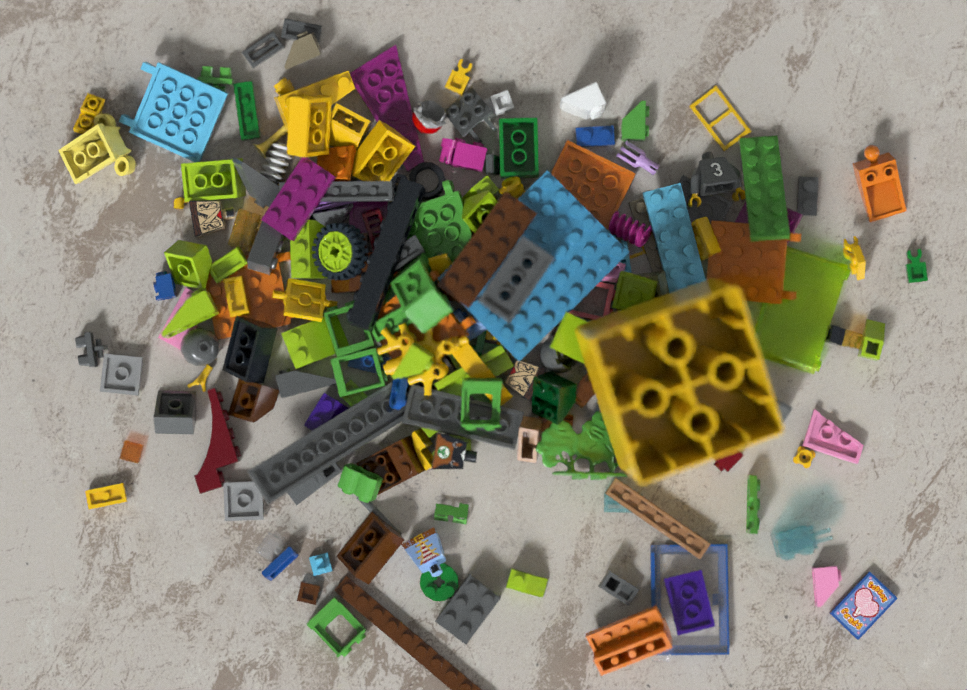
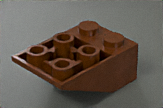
M411 435L356 463L366 471L375 473L383 478L378 495L426 471L416 454Z

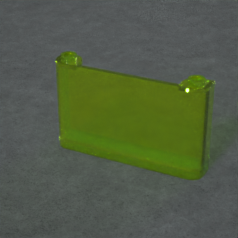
M787 246L783 290L797 291V295L794 300L783 299L782 304L762 303L754 329V335L762 359L814 375L815 371L819 372L822 361L819 359L844 280L847 281L850 275V269H848L847 264Z

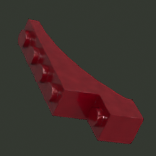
M217 388L207 390L211 403L212 432L204 463L199 473L194 475L200 494L224 487L225 477L222 471L219 472L218 468L239 462V457L242 456L239 446L234 444L235 432L233 427L229 428L227 421L230 420L227 409H223L221 402H224L222 392L217 391Z

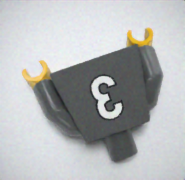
M712 152L704 153L702 160L699 161L698 167L694 169L691 177L690 193H692V198L688 200L689 207H692L693 199L697 201V207L701 205L698 193L701 196L734 192L732 194L733 201H739L738 193L741 196V200L745 199V191L741 189L740 171L729 163L725 157L714 158Z

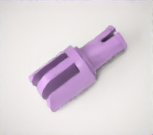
M626 140L625 144L639 152V154L636 155L622 146L620 150L635 159L634 162L620 153H617L616 156L634 168L640 166L654 175L660 165L647 158L645 151Z

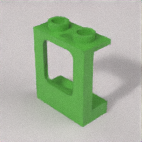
M462 377L461 426L465 427L466 430H476L477 427H484V430L493 431L496 428H501V378ZM471 394L492 395L491 419L472 420L469 418V396Z
M336 596L306 624L335 652L338 658L341 655L345 657L352 650L350 646L355 641L359 644L366 637L364 633L367 631ZM338 615L344 616L357 630L356 636L344 647L339 646L325 630L326 626Z

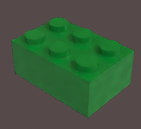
M499 118L500 179L518 176L519 178H539L537 118Z

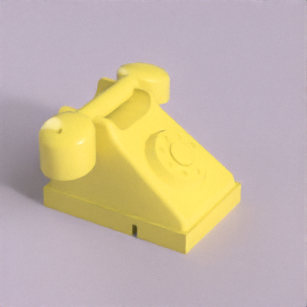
M107 113L97 115L94 119L95 126L58 150L75 184L81 183L114 162L115 171L119 176L132 174L136 167L135 159L127 155L131 153V149L125 146L119 134L120 127H116L114 117Z

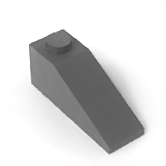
M233 158L232 162L249 195L256 199L254 203L262 208L265 206L270 207L279 193V186L244 162Z
M290 368L279 371V375L275 376L281 398L337 384L335 379L291 371Z

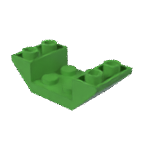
M425 253L420 254L396 273L390 283L404 313L422 333H426L453 311L447 297L437 291L428 273L431 267Z

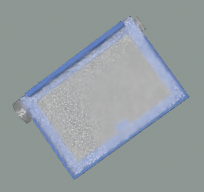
M654 541V545H650L651 607L657 606L662 618H665L672 636V648L653 655L652 661H671V655H729L727 544H710L702 558L698 559L680 545H666V541ZM702 570L716 627L677 636L664 578Z

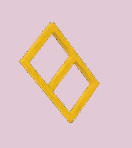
M716 85L689 106L723 151H726L739 141V138H743L748 133H751L750 128ZM716 91L729 110L708 125L695 106ZM730 113H733L745 131L725 146L712 130V127Z

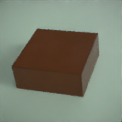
M301 582L297 601L316 605L320 586Z

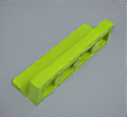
M502 345L480 357L496 377L514 366ZM460 368L434 384L438 391L461 396L462 377H471L463 368Z

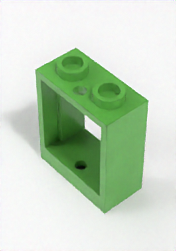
M354 301L345 303V307L339 309L338 306L327 308V312L323 314L336 358L374 348L370 331L364 329L366 341L343 348L338 346L330 318L347 313L349 308L353 307Z
M376 348L330 359L340 397L386 386L385 382L388 381L387 374L381 369L380 365L383 362L382 355L378 354ZM373 355L379 382L347 390L340 363Z

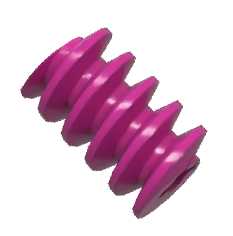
M616 211L610 220L609 232L612 235H616L617 238L629 241L630 244L642 247L648 241L652 227L649 226L645 230V223H642L639 227V220L632 224V217H629L626 221V214H622L619 218L620 212Z

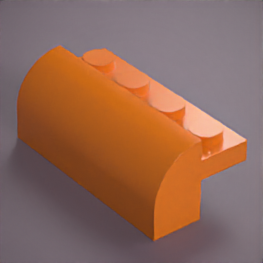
M657 606L586 633V639L594 652L593 661L601 676L672 648L670 629L665 618H662Z

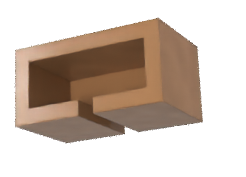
M523 416L519 427L517 460L537 462L539 453L535 449L538 442L541 441L542 418Z

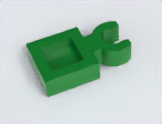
M917 249L916 257L911 256L910 250L906 252V257L911 263L905 265L908 284L928 281L926 262H920L922 256L921 249Z

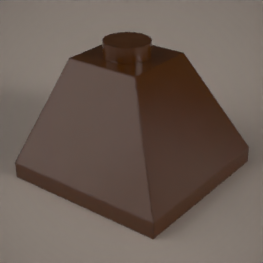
M239 379L228 414L255 423L274 409L279 390L257 383H247Z

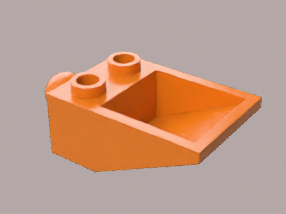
M869 145L865 148L864 155L867 159L852 163L869 222L906 212L896 160L889 152L879 155L880 151L875 145Z

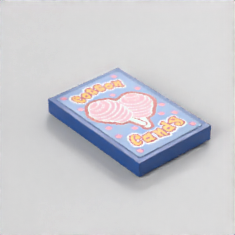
M869 571L833 608L830 614L859 640L898 598Z

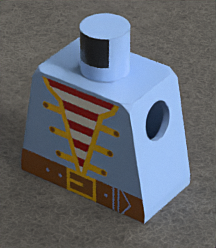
M434 527L401 544L422 573L430 571L432 577L442 574L443 571L440 564L446 561L440 537Z

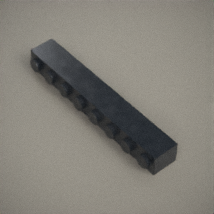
M403 178L400 179L399 183H396L394 201H390L388 204V214L381 222L380 229L382 230L380 235L375 238L373 254H370L367 259V270L362 273L360 278L361 286L354 294L353 307L349 308L347 312V322L350 325L373 332L405 242L408 239L426 191L422 184Z

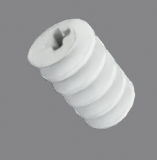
M281 142L272 144L275 151L269 150L268 152L272 158H265L269 165L263 164L262 168L265 171H259L260 174L278 184L276 180H283L279 173H286L283 166H289L286 159L293 158L287 154V145Z

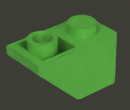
M641 101L622 119L621 141H644L645 136H649V125H645V118L649 117V106H646V101Z

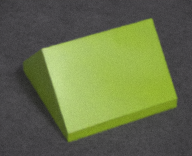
M488 190L464 199L462 219L474 234L498 202Z

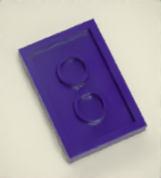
M702 570L664 578L677 636L716 627Z

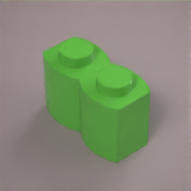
M349 463L344 465L337 486L342 489V492L349 495L354 494L360 501L368 503L376 499L383 478L375 473L366 471L358 465Z

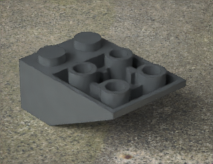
M336 462L288 492V495L297 506L343 470Z

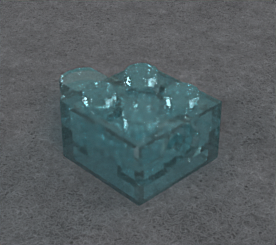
M804 525L770 535L776 557L782 558L784 561L796 558L795 554L800 553L803 556L812 554L814 549L818 548V543L833 539L832 535L816 539L815 536L831 532V528L813 531L812 525Z

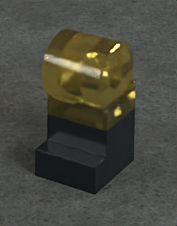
M827 325L824 342L860 350L863 334L839 326Z

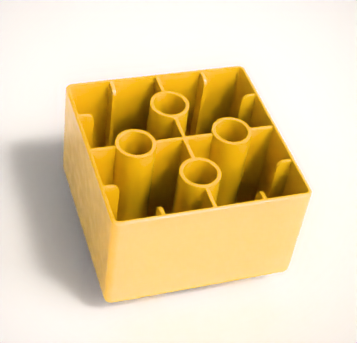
M711 278L581 324L575 328L579 347L618 465L639 484L649 483L782 434L784 431L742 293L737 286Z

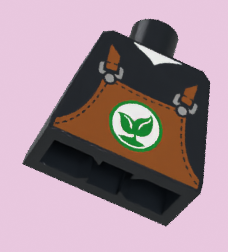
M437 433L432 469H463L464 461L476 463L477 451L466 450L467 442Z

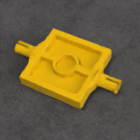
M288 278L285 292L273 290L272 298L283 299L284 316L321 322L323 319L325 307L337 306L338 301L326 299L325 284Z

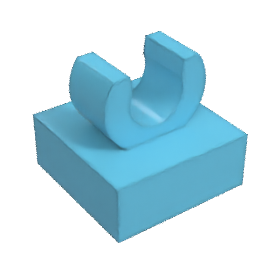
M328 552L309 557L314 576L333 571Z

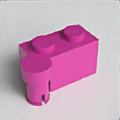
M442 138L440 162L444 163L445 161V165L483 172L487 148L484 147V144L473 142V145L466 144V140L454 138V140Z

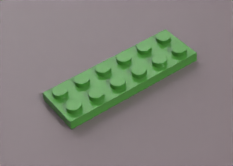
M778 135L739 138L750 242L789 239L790 232Z

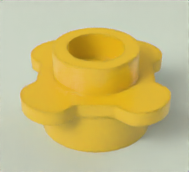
M800 446L797 449V455L793 457V462L803 465L804 468H809L812 459L815 457V452Z

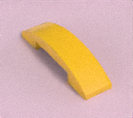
M469 343L462 345V348L452 353L471 378H497ZM503 383L500 406L513 397ZM485 394L492 402V395Z

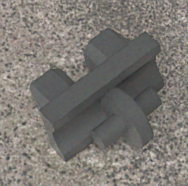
M85 332L84 335L75 338L77 348L86 347L87 354L78 355L80 366L98 367L96 351L98 358H104L103 350L108 349V345L102 346L101 339H95V347L93 333Z

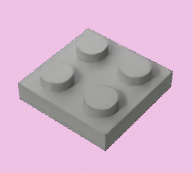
M104 353L100 392L139 396L143 357Z
M254 481L223 483L225 521L264 520L263 495Z

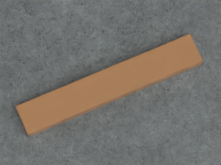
M616 477L606 490V495L698 559L702 558L710 546V542Z

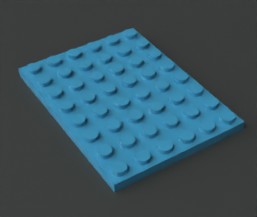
M548 170L518 200L537 213L522 236L555 258L510 324L478 303L479 298L510 253L470 308L465 307L519 362L563 319L565 312L569 313L629 253ZM530 260L522 261V266L525 269H530L533 266ZM449 268L437 279L439 282L447 273ZM519 276L511 277V282L514 285H519L522 282ZM505 291L499 295L503 301H508L511 298L510 294Z

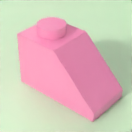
M837 566L812 567L816 607H822L839 586V581L842 578L841 570H837Z

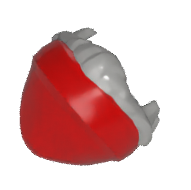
M418 101L417 107L413 108L412 120L415 128L420 133H436L446 124L444 121L446 112L435 101Z

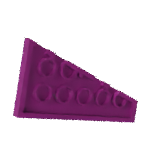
M394 45L352 71L350 76L356 90L376 122L380 120L391 126L415 145V148L403 162L404 167L409 172L416 165L423 163L424 160L417 130L412 120L413 113L397 47Z

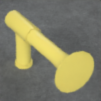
M283 125L263 143H253L255 149L264 158H266V152L271 145L287 133L285 126Z

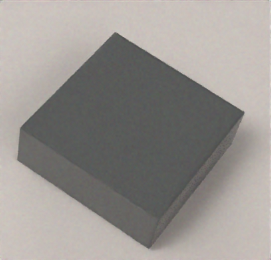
M486 154V174L500 175L499 156Z

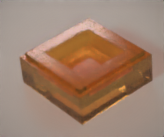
M125 440L120 459L139 464L144 445Z

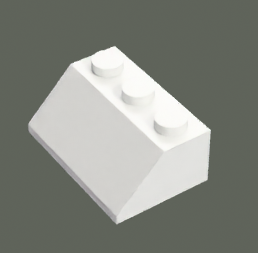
M597 82L561 98L560 109L562 111L584 119L591 118L592 120L601 117L606 106L605 99Z

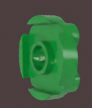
M445 563L440 564L443 572L439 576L441 580H445V584H442L441 587H437V584H434V580H437V577H432L430 571L422 573L420 577L421 590L426 597L433 601L449 599L458 588L457 573Z

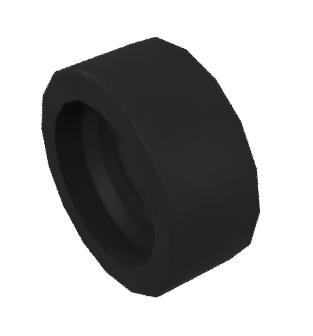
M423 162L412 169L409 180L416 182V177L422 170L434 171L439 179L438 185L433 191L425 192L423 199H432L442 193L444 189L442 182L445 181L443 170L438 165L432 162Z

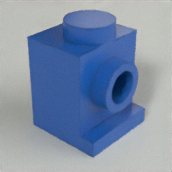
M167 271L156 273V281L153 282L155 293H159L158 296H155L156 300L162 301L176 298L177 293L172 274H168Z

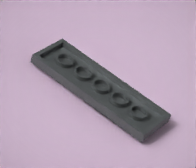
M411 385L402 423L515 450L524 412L500 406L501 428H496L493 431L484 430V427H477L476 430H466L465 427L461 426V396L432 390V395L427 396L424 395V387ZM469 399L470 419H491L492 404Z

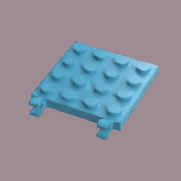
M143 62L141 70L152 74L151 80L135 118L133 119L124 114L121 115L119 122L131 127L129 133L193 162H200L229 93L163 63L158 62L154 66L151 63Z

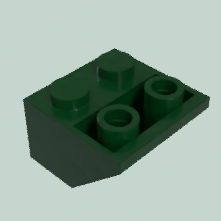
M553 372L534 376L532 412L557 425L561 424L576 402L577 384Z

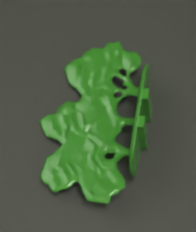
M598 410L592 416L591 421H587L582 425V432L579 434L564 420L558 425L552 422L551 426L542 433V441L538 442L535 451L542 455V463L547 468H552L559 462L568 467L566 471H555L552 475L572 476V480L588 479V476H590V480L596 481L607 479V477H627L624 473H615V468L619 465L618 462L614 463V457L616 456L602 414ZM563 451H566L570 456V462H568V459L563 458L561 454ZM576 454L577 457L573 460L572 456ZM556 455L560 456V460L556 459ZM580 458L587 459L590 462L589 472L575 471L574 463ZM603 461L607 462L610 469L609 472H594L596 464H600Z

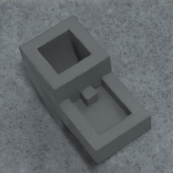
M610 570L607 571L598 587L628 606L639 591V589Z

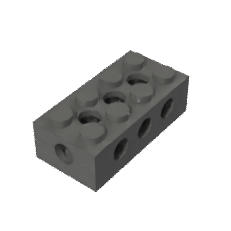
M522 236L479 298L478 303L510 324L555 258ZM523 260H530L533 266L530 269H525L522 266ZM512 276H519L522 282L519 285L512 284ZM508 292L511 296L510 300H501L500 293Z

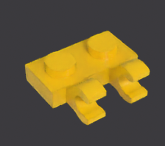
M854 236L853 244H848L847 240L844 239L843 256L850 260V272L852 275L855 274L858 281L865 278L866 261L861 247L858 245V238Z

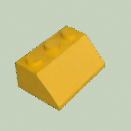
M290 96L287 154L300 157L329 154L332 97Z
M379 120L356 151L352 175L362 181H390L415 148V145L394 128Z

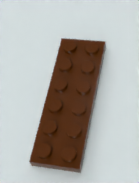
M505 191L437 286L469 309L537 213Z

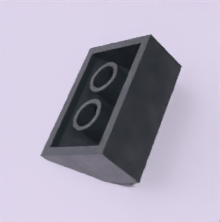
M236 316L222 370L247 383H264L278 328L262 321Z

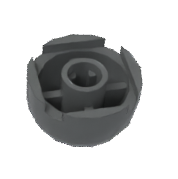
M195 328L183 336L181 353L188 363L195 366H205L212 363L217 357L219 341L212 331L205 328Z
M555 335L545 340L540 350L541 363L554 373H564L572 370L571 367L575 366L576 361L550 348Z

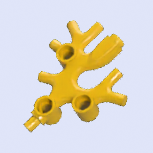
M406 323L398 325L401 331L399 338L395 337L385 327L380 333L387 339L388 343L377 348L378 354L382 355L398 348L402 350L401 356L388 360L383 364L387 375L394 374L407 351L415 342L434 354L432 360L435 362L429 371L426 370L421 374L407 378L410 385L423 382L424 395L427 396L432 395L433 380L441 379L448 374V365L441 361L443 354H452L462 348V345L470 342L467 335L460 338L458 336L449 337L442 342H435L432 337L433 328L425 333L422 342H417L416 335L408 331ZM447 343L450 344L451 349L447 348ZM436 368L440 370V374L436 372Z

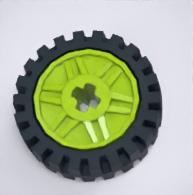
M332 223L320 229L321 232H318L316 235L318 238L313 241L316 246H312V251H316V254H312V257L317 259L314 262L315 266H319L317 270L323 272L322 275L331 280H348L356 277V274H360L362 272L361 268H364L366 265L363 261L368 259L367 256H364L365 253H368V249H364V246L368 244L367 241H362L365 236L359 234L361 231L348 223Z

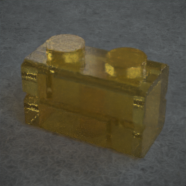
M238 209L227 245L233 248L240 247L242 251L250 253L262 222V216Z

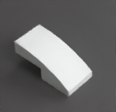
M508 90L483 100L493 112L487 117L488 119L515 108Z

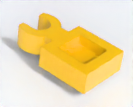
M460 59L458 62V72L452 69L445 85L446 89L459 95H463L470 80L466 73L472 70V63L466 69L461 66L463 59Z

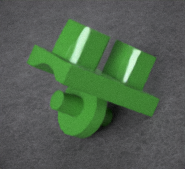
M202 66L201 76H198V80L205 83H213L214 87L223 91L226 90V87L219 86V84L232 85L235 79L232 78L231 67H220V77H213V66Z

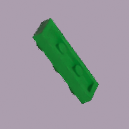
M253 82L234 83L241 141L259 139L261 137Z

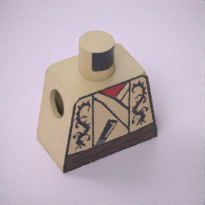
M189 201L194 235L197 239L226 229L225 220L236 218L234 207L223 209L221 201Z
M516 359L514 366L502 373L508 376L504 384L529 402L533 395L534 376L544 374L546 369L522 360L519 362Z

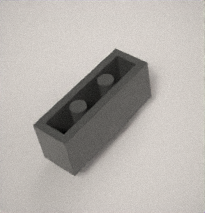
M264 221L261 222L247 260L248 269L270 275L271 270H275L278 258L276 257L278 252L281 253L283 250L284 235Z

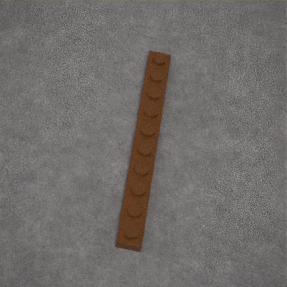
M348 576L334 590L451 690H482Z

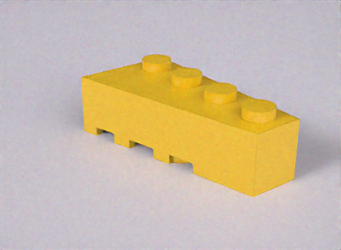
M348 70L274 97L287 133L290 96L332 97L333 105L354 90L355 87Z

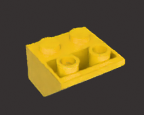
M336 103L331 112L329 145L333 147L354 145L357 151L371 126V121Z

